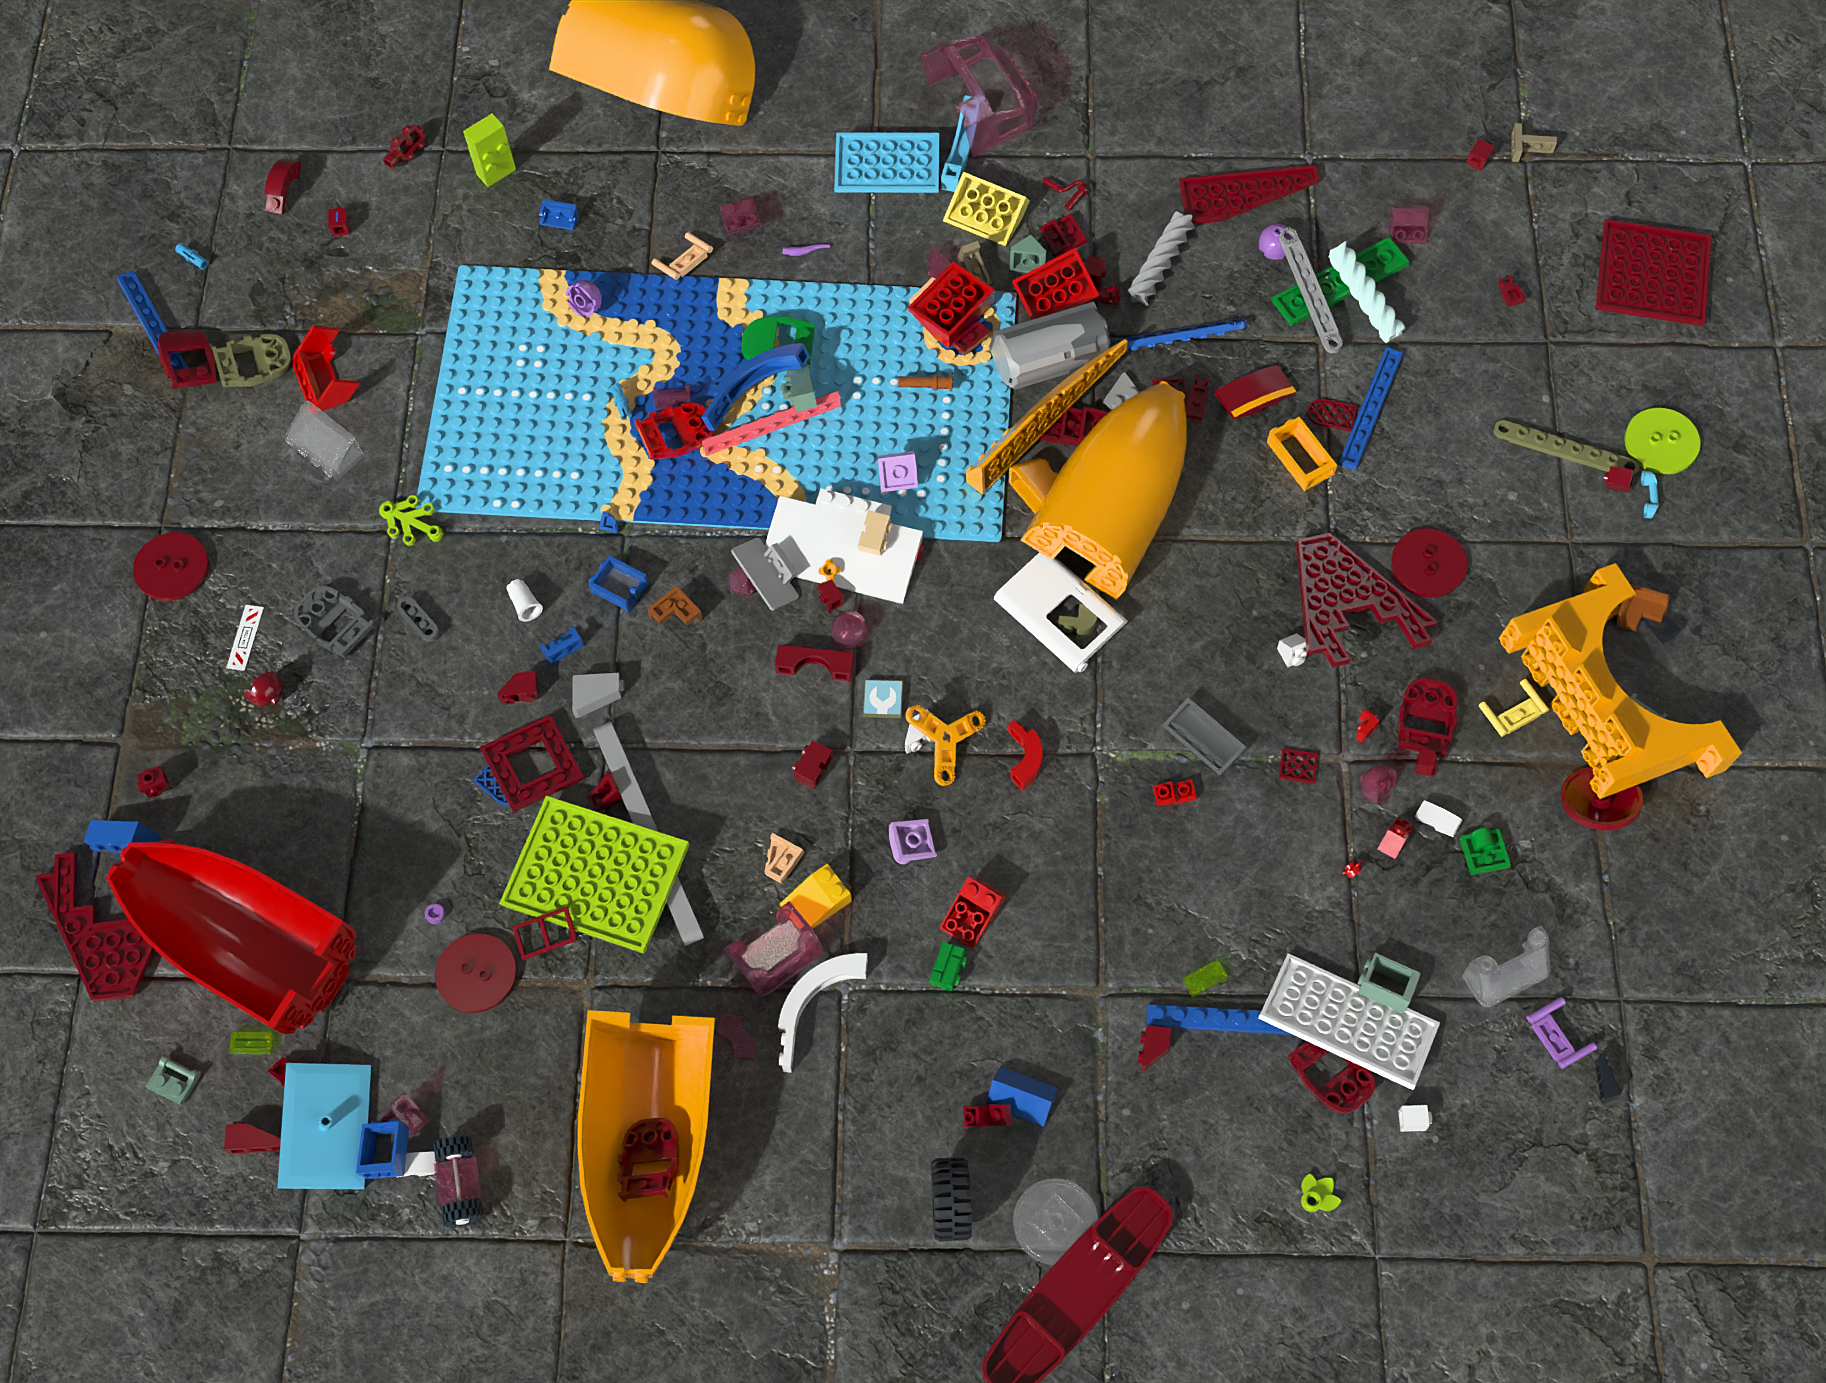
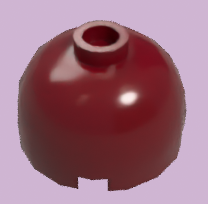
M270 669V672H264L251 684L253 686L251 691L247 689L244 693V697L255 706L275 705L281 699L280 694L283 690V684L280 677Z

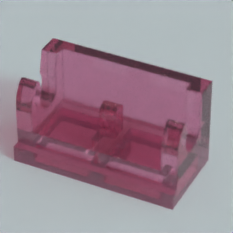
M686 384V389L658 391L657 386L653 387L655 409H664V407L670 405L672 408L680 407L683 403H692L690 384Z

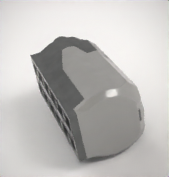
M1091 302L996 330L993 333L989 349L1001 380L1016 390L1077 371L1086 363L1110 348V338L1105 319L1098 312L1095 303Z

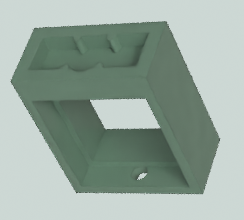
M1375 953L1372 960L1367 959L1363 968L1367 972L1366 974L1362 973L1357 984L1361 986L1358 994L1404 1014L1421 973ZM1372 972H1378L1406 985L1402 996L1370 982Z

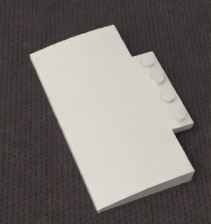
M820 488L815 505L782 496L779 497L765 547L768 550L772 544L778 543L798 572L795 576L797 578L817 583L827 582L826 577L820 575L818 570L825 564L826 560L830 559L835 566L841 568L840 574H837L833 580L838 588L903 604L923 539V531L893 524L891 533H887V548L885 551L882 550L881 556L859 551L858 543L862 531L866 532L864 523L868 510L890 516L892 506Z

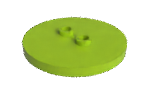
M1651 408L1644 410L1630 421L1625 432L1624 441L1630 457L1637 461L1639 466L1653 473L1674 474L1681 472L1694 462L1700 450V437L1694 424L1684 415L1671 409Z

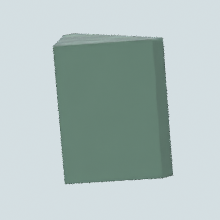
M1032 235L1011 247L1010 271L1028 273L1046 263V250Z

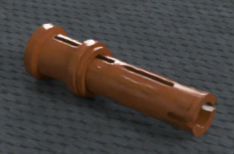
M933 375V377L899 376L898 388H932L934 391L938 389L953 391V375L949 377H939L938 375Z

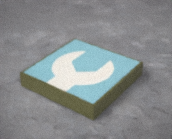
M865 679L863 717L901 718L903 681Z

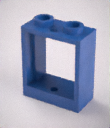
M390 1119L389 1122L371 1121V1124H362L356 1174L366 1179L404 1176L410 1127L403 1124L399 1119ZM395 1133L391 1163L373 1164L377 1135Z

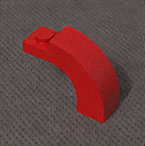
M1013 720L1008 724V732L1022 746L1025 756L1019 764L1010 770V778L1024 791L1035 781L1040 772L1042 744L1034 729L1027 733L1026 728L1021 723L1018 724Z

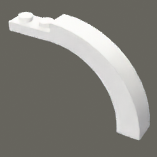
M867 953L847 954L829 959L807 972L792 988L783 1005L778 1024L779 1031L786 1032L782 1033L781 1037L784 1053H780L779 1065H782L783 1072L792 1073L797 1024L807 1003L819 991L833 983L847 979H866Z

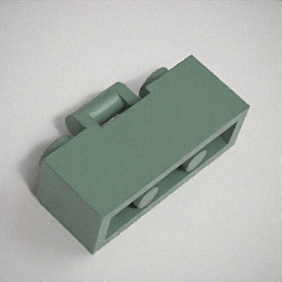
M807 363L803 369L787 370V375L784 376L786 383L781 384L783 398L789 399L790 405H794L795 410L798 412L817 407Z

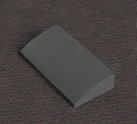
M1189 697L1162 725L1219 776L1225 773L1247 751L1244 744Z

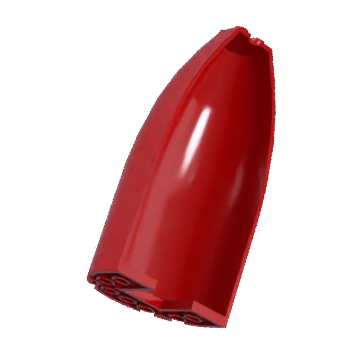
M153 842L129 843L121 851V861L110 867L106 879L116 900L131 924L150 946L186 976L282 1034H293L297 1028L304 1029L314 1020V1016L318 1012L323 1013L330 1005L350 972L351 968L348 967V964L355 957L357 945L354 944V939L357 936L353 927L265 874L243 863L205 849L180 844Z

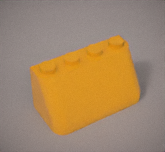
M1041 458L1017 463L1009 468L1010 485L1036 514L1058 476L1057 472L1051 470L1047 460Z

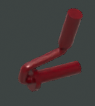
M1047 177L1042 181L1043 184L1061 193L1080 184L1077 187L1078 191L1064 206L1068 211L1083 195L1088 194L1087 184L1081 180H1076L1064 188H1061L1060 185Z

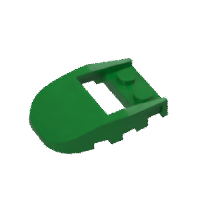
M792 317L756 319L744 330L741 343L742 354L749 360L763 352L774 349L777 325L784 326L785 324L797 328L795 344H804L810 355L807 365H811L815 324Z

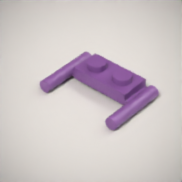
M1562 997L1528 1015L1527 1020L1532 1024L1533 1030L1555 1062L1557 1061L1560 1068L1564 1069L1595 1051L1597 1046L1594 1042H1591L1575 1052L1549 1014L1566 1004Z

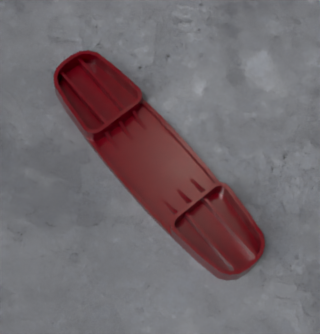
M1139 1187L1130 1191L1094 1222L1050 1268L1011 1316L982 1359L980 1371L985 1383H1040L1088 1334L1124 1292L1137 1273L1145 1266L1172 1225V1209L1158 1192L1147 1187Z

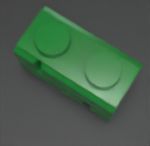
M942 942L929 978V984L948 991H953L954 986L958 987L961 980L960 968H965L968 959L965 956V949Z

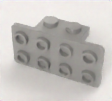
M755 538L731 550V553L770 610L774 611L798 599L797 592L790 584V581L798 572L778 543L772 544L767 550L759 538Z

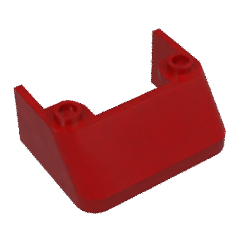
M312 325L293 355L292 365L310 412L319 413L348 402L359 386V381L336 379L330 364L336 354L332 341L338 334L339 328Z

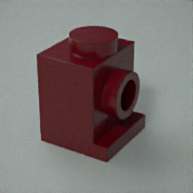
M832 579L827 582L824 581L817 586L819 590L818 597L823 604H826L828 613L844 605V595Z
M1420 747L1416 757L1414 773L1434 777L1439 757H1436L1437 749Z

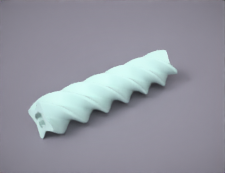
M1346 241L1330 250L1328 257L1332 266L1340 272L1342 281L1349 286L1351 294L1359 301L1363 312L1369 315L1371 324L1379 330L1382 340L1388 343L1403 334L1402 331L1405 329V325L1400 320L1395 319V310L1391 306L1385 305L1384 294L1375 290L1376 284L1374 279L1366 276L1365 266L1356 261L1355 251L1346 247Z

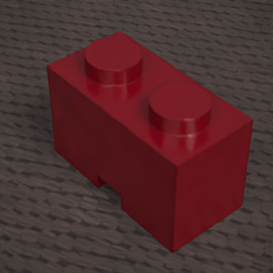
M812 740L809 746L806 745L804 747L801 760L797 761L793 766L794 780L815 789L822 778L821 770H826L833 759V751Z

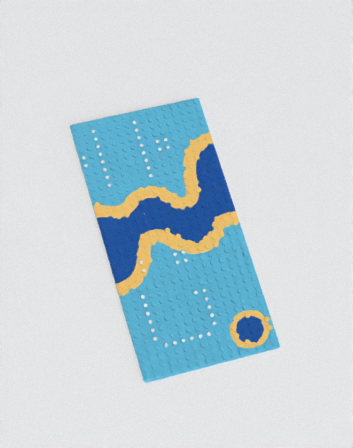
M461 265L458 268L417 492L419 505L416 507V510L422 508L425 503H431L435 509L434 512L601 521L602 512L606 511L612 514L617 522L769 530L780 496L815 505L821 488L892 506L891 522L895 525L923 531V538L1000 542L1002 537L1005 473L982 495L966 482V471L971 465H975L979 457L983 453H987L996 440L999 441L1008 429L1011 387L1001 380L989 346L994 331L1015 324L1016 293L994 291V302L975 321H979L990 330V336L964 356L954 346L948 348L935 339L909 312L910 298L921 289L920 287L680 276L679 279L675 280L669 275ZM588 280L594 283L601 292L602 302L600 308L589 317L587 315H578L568 304L570 299L569 296H566L567 288L577 281ZM765 317H792L815 324L811 365H808L815 399L823 397L827 393L838 391L841 407L708 456L705 455L703 447L677 458L650 460L648 451L638 429L635 427V419L639 418V421L648 418L649 413L654 411L657 413L670 405L672 408L680 407L683 403H698L707 409L715 398L713 391L720 382L733 370L748 361L742 354L741 343L744 330L752 321ZM785 324L784 326L777 325L774 348L795 344L797 328ZM787 370L760 380L741 394L714 431L713 437L727 430L739 428L743 424H750L760 418H766L776 412H782L793 407L790 405L789 399L783 398L781 384L786 383L784 376L787 375ZM933 375H938L939 377H949L953 375V391H949V389L934 391L932 388H898L899 376L933 377ZM617 383L622 385L624 395L629 401L628 407L632 417L629 419L626 415L627 420L620 418L618 407L614 404L615 399L610 387L614 385L615 389H617L615 385ZM672 421L657 424L667 448H682V442ZM914 451L918 488L882 492L878 456Z

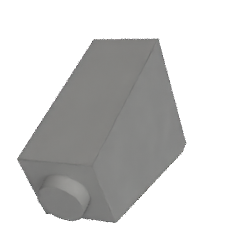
M619 673L573 675L572 710L575 718H580L621 698V691H624V680L620 679Z

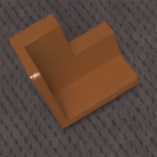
M1631 584L1636 595L1622 602L1617 613V626L1636 631L1642 617L1662 622L1668 609L1669 595Z
M677 586L647 608L650 619L652 621L656 620L659 624L663 623L674 613L686 625L694 619H697L699 622L703 620L700 609Z

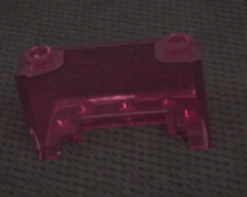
M790 901L777 911L776 918L779 923L748 946L743 941L738 940L724 948L759 996H766L821 956L824 949L812 927Z

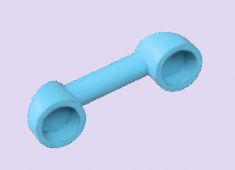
M1643 471L1641 474V485L1649 486L1650 503H1646L1644 506V518H1652L1659 506L1657 480L1651 471Z

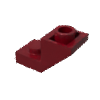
M1010 1104L963 1106L964 1127L982 1128L986 1126L1012 1125Z

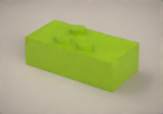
M493 114L488 115L463 131L476 175L487 187H490L516 170L505 128Z

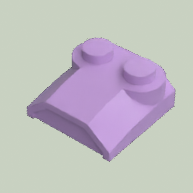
M928 819L891 822L889 825V840L893 857L898 863L907 864L911 860L937 856Z

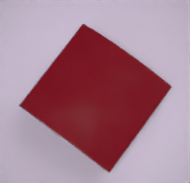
M1071 213L1057 222L1053 219L1039 228L1055 255L1066 253L1088 242Z

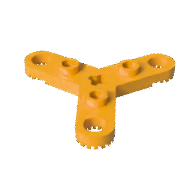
M914 705L907 709V721L935 742L934 778L939 785H950L954 781L956 743L983 728L986 720L980 711L970 712L946 725L920 705ZM914 710H917L919 712L918 720L913 719L914 717H912V713ZM973 716L978 718L979 723L977 726L971 722ZM944 734H948L947 740H943ZM942 771L947 772V781L941 779Z

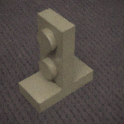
M1515 123L1511 133L1512 162H1519L1522 151L1553 153L1557 144V137L1522 135V124Z
M978 241L962 246L957 257L959 264L963 263L968 272L991 286L992 282L979 254L980 245Z

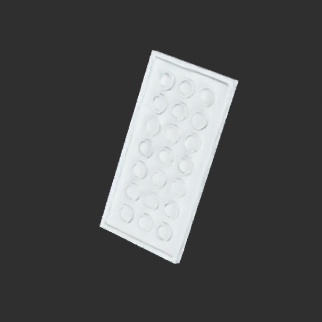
M1287 954L1258 1019L1413 1090L1440 1022L1409 1008L1406 1009L1404 1014L1358 994L1359 985L1291 954Z

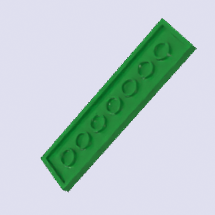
M1390 237L1356 254V261L1365 266L1366 276L1374 279L1375 283L1409 265L1408 259ZM1333 266L1315 275L1328 307L1352 295L1349 286L1342 281L1340 272L1334 269ZM1298 284L1272 297V303L1291 327L1311 317Z

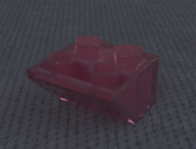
M753 198L719 206L721 220L727 235L762 227Z
M1390 205L1388 224L1391 240L1395 244H1426L1429 208L1425 205Z

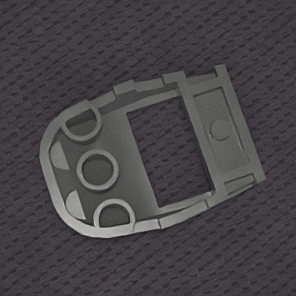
M319 586L310 590L297 603L294 610V617L297 623L310 637L323 648L345 659L347 654L371 629L374 630L376 628L374 622L366 617L364 611L351 598L339 594L337 590L327 586ZM347 610L355 617L329 643L321 635Z

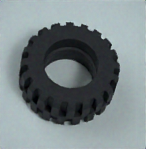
M964 1157L936 1158L931 1161L935 1239L939 1242L968 1240L972 1237L968 1160Z

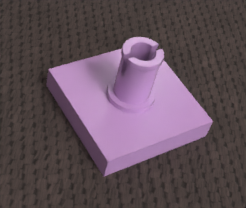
M914 451L878 456L882 492L918 488Z

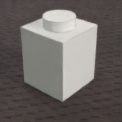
M1427 1105L1402 1106L1398 1111L1401 1132L1426 1131L1430 1126L1429 1124H1432L1431 1112H1428Z

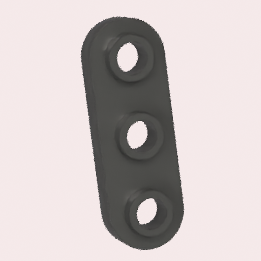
M401 598L397 603V609L402 617L424 641H435L439 636L437 625L413 598Z

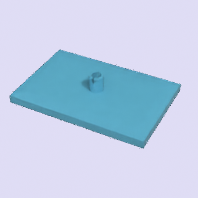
M836 133L835 192L939 193V133Z
M286 1063L277 1188L364 1189L365 1178L356 1174L362 1124H368L371 1065Z

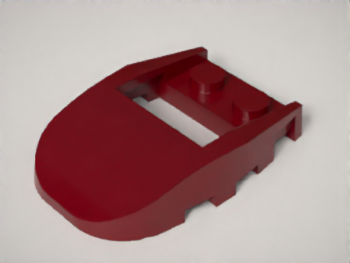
M181 329L164 332L159 336L157 344L159 362L165 370L166 377L171 378L173 389L217 383L214 354L202 331L197 329ZM196 349L205 350L209 365L173 370L168 353Z
M1419 678L1413 680L1407 686L1398 720L1399 749L1405 748L1419 751L1420 747L1437 749L1436 755H1440L1442 758L1445 757L1448 751V744L1453 736L1455 724L1457 723V696L1449 684L1443 681ZM1407 715L1444 722V735L1406 728Z
M1308 1041L1288 1055L1289 1061L1304 1086L1334 1112L1349 1113L1358 1109L1371 1098L1375 1090V1081L1371 1072L1345 1058L1343 1059L1349 1067L1318 1089L1304 1072L1330 1051Z
M662 1117L640 1120L627 1130L622 1142L624 1146L623 1152L618 1156V1163L620 1164L618 1182L621 1184V1192H618V1197L623 1202L634 1198L662 1195L669 1197L679 1170V1138L674 1124L669 1119ZM671 1160L667 1172L632 1176L634 1164Z

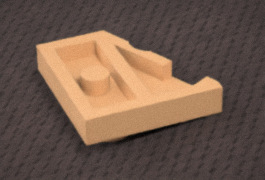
M772 833L765 874L783 884L803 856L804 851Z

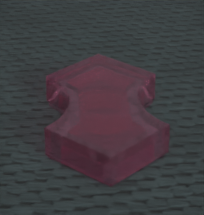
M721 1013L718 1035L726 1037L732 1043L734 1058L755 1061L758 1039L744 1031L741 1016Z

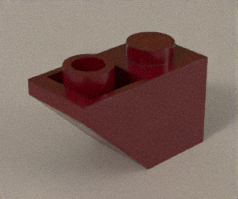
M536 672L515 673L497 692L501 704L509 705L520 701L532 702L538 700L539 686Z
M1146 1025L1145 1031H1141L1140 1043L1144 1045L1143 1051H1139L1138 1063L1141 1064L1142 1071L1147 1070L1167 1055L1171 1028Z

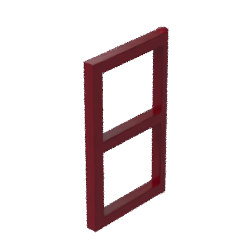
M568 906L512 926L522 960L578 941ZM564 912L572 938L551 945L544 919ZM539 921L546 948L526 955L519 928Z

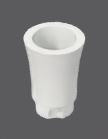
M516 579L507 585V591L520 621H531L541 614L543 610L542 605L536 600L523 580Z

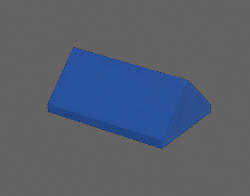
M1000 1066L992 1081L986 1104H1010L1011 1115L1044 1127L1058 1088Z

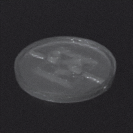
M1046 1179L1033 1184L1021 1195L1014 1210L1013 1228L1017 1241L1029 1256L1039 1262L1054 1265L1070 1246L1098 1220V1215L1092 1199L1080 1186L1064 1179Z

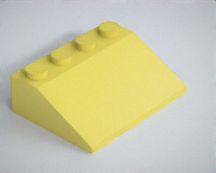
M963 172L943 221L1006 247L1022 220L1030 201L1025 196Z

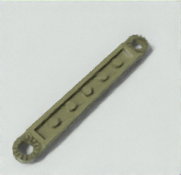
M1498 421L1493 429V433L1497 438L1609 472L1611 466L1625 468L1624 466L1627 464L1632 466L1634 475L1639 470V464L1634 459L1509 421ZM1503 426L1507 428L1508 432L1503 433L1499 428Z

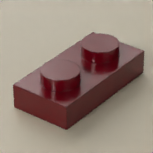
M977 321L954 339L952 346L965 356L990 336V330Z

